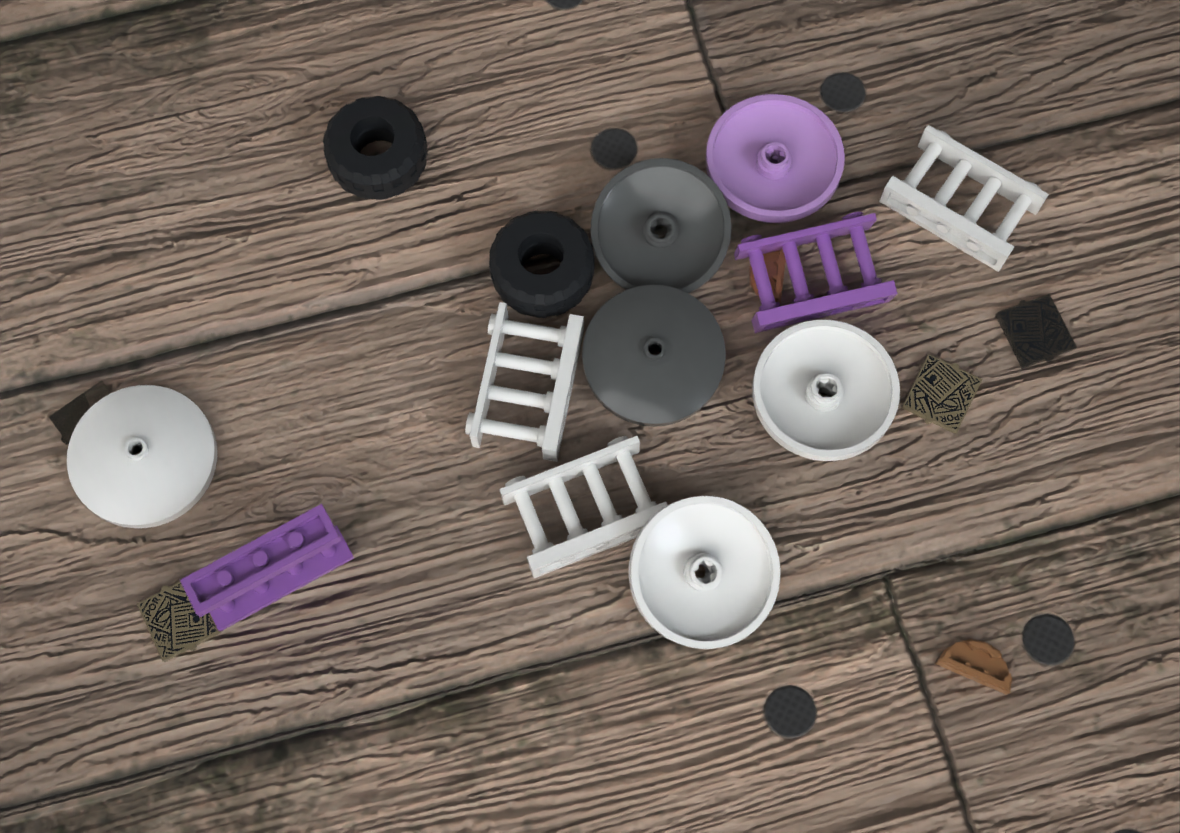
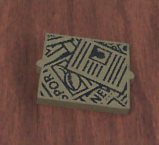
M928 354L901 408L925 419L926 424L934 423L956 434L983 379L960 369L957 363L951 365Z
M181 582L170 587L165 585L161 588L160 592L137 603L163 662L187 650L195 651L197 645L221 633L217 629L210 612L202 617L196 614Z

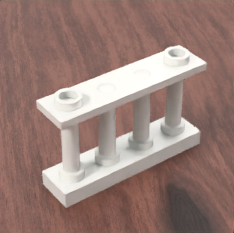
M927 125L918 145L920 149L924 150V153L905 180H899L894 176L891 177L884 188L879 202L999 272L1014 249V246L1007 243L1006 240L1026 210L1037 215L1049 194L1042 191L1037 184L1021 179L953 140L946 132L936 130ZM938 158L954 169L936 196L930 198L918 191L916 187L935 159ZM967 175L983 184L984 187L965 215H959L947 208L946 204ZM998 193L1014 202L995 233H990L978 226L976 222L994 195Z
M499 302L497 314H491L489 319L488 335H492L475 413L469 412L465 433L470 434L472 446L480 448L483 433L536 442L538 447H542L543 459L558 462L584 333V316L569 314L567 326L561 325L559 329L508 320L507 304ZM505 334L557 342L559 347H563L561 358H554V361L502 353ZM499 366L551 375V379L556 380L554 392L547 391V394L494 386L497 368ZM490 399L542 408L544 413H549L547 426L540 425V428L486 419Z
M627 436L618 437L607 444L608 447L527 479L525 476L513 478L505 484L506 487L500 489L504 505L516 501L533 543V554L527 556L533 578L637 538L647 521L655 513L668 506L666 501L658 505L655 501L651 502L634 463L632 455L638 454L640 450L638 436L629 439ZM617 461L638 506L635 514L622 518V515H617L598 471L599 468ZM582 475L587 480L603 518L602 527L590 532L582 528L564 485V482ZM549 488L569 533L567 541L555 546L552 542L548 543L530 499L531 495Z

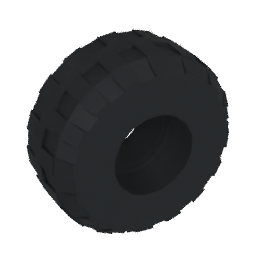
M385 96L356 99V101L346 104L339 109L334 117L332 116L324 133V155L331 174L345 191L356 195L358 198L384 200L398 196L413 186L425 170L428 149L423 126L413 110L396 99L386 98ZM374 141L392 143L388 150L376 156H367L360 153L367 144Z
M537 210L516 216L499 230L490 248L489 269L495 290L508 307L510 306L525 316L546 318L564 314L582 301L592 285L595 260L592 244H590L587 233L573 219L558 214V212ZM539 254L552 255L561 262L557 269L544 275L533 274L523 267L528 259Z

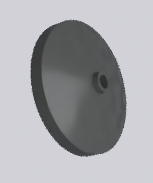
M669 158L648 159L626 167L616 174L604 187L593 210L591 239L600 265L606 274L621 288L627 290L642 285H664L690 294L707 283L722 265L731 239V216L721 190L703 171L680 160ZM658 226H664L668 230L664 238H659L654 233Z
M642 285L615 295L596 312L584 337L582 358L588 385L597 400L607 410L627 422L657 427L681 422L697 413L709 402L716 392L724 372L726 350L719 324L709 309L697 298L670 286ZM651 347H658V351L661 353L652 355L649 351Z

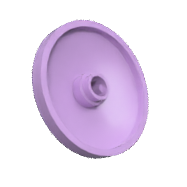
M765 94L747 98L733 105L717 120L708 138L705 161L708 176L719 187L727 205L731 209L753 220L767 223H786L813 214L830 200L839 185L843 173L845 153L842 139L835 125L817 107L796 97L781 94Z

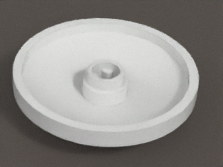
M812 320L799 323L784 330L767 345L755 369L752 396L761 424L777 443L804 458L818 461H838L852 458L865 452L884 436L898 409L900 384L891 357L884 347L871 335L848 323L835 320ZM818 393H825L827 396L823 397Z
M155 385L130 386L112 392L100 399L87 410L77 423L67 450L69 479L82 503L107 522L127 528L156 527L185 514L205 494L213 479L217 464L215 434L200 408L185 395L175 390ZM142 449L139 454L135 455L137 450Z
M696 496L669 504L655 513L643 526L630 554L629 584L639 612L659 634L668 640L687 647L698 649L721 648L746 638L766 619L775 603L779 590L780 562L775 543L769 531L752 512L731 500L714 496ZM699 565H702L706 570L703 578H696L695 575Z

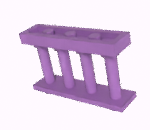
M854 212L842 217V221L764 239H762L761 235H753L742 239L741 244H738L734 252L735 260L749 257L762 305L759 307V312H756L751 320L754 332L759 333L890 302L898 294L894 280L882 283V279L877 278L864 232L869 230L877 220L875 213L863 215V212ZM851 235L863 278L861 288L848 290L847 286H843L830 238ZM817 242L830 289L827 291L828 296L814 298L813 294H809L797 246ZM782 249L796 297L793 299V304L780 306L779 302H775L763 257L765 253Z
M320 504L186 576L180 582L196 614L202 617L210 612L217 629L221 632L354 559V556L338 526H334L326 509Z

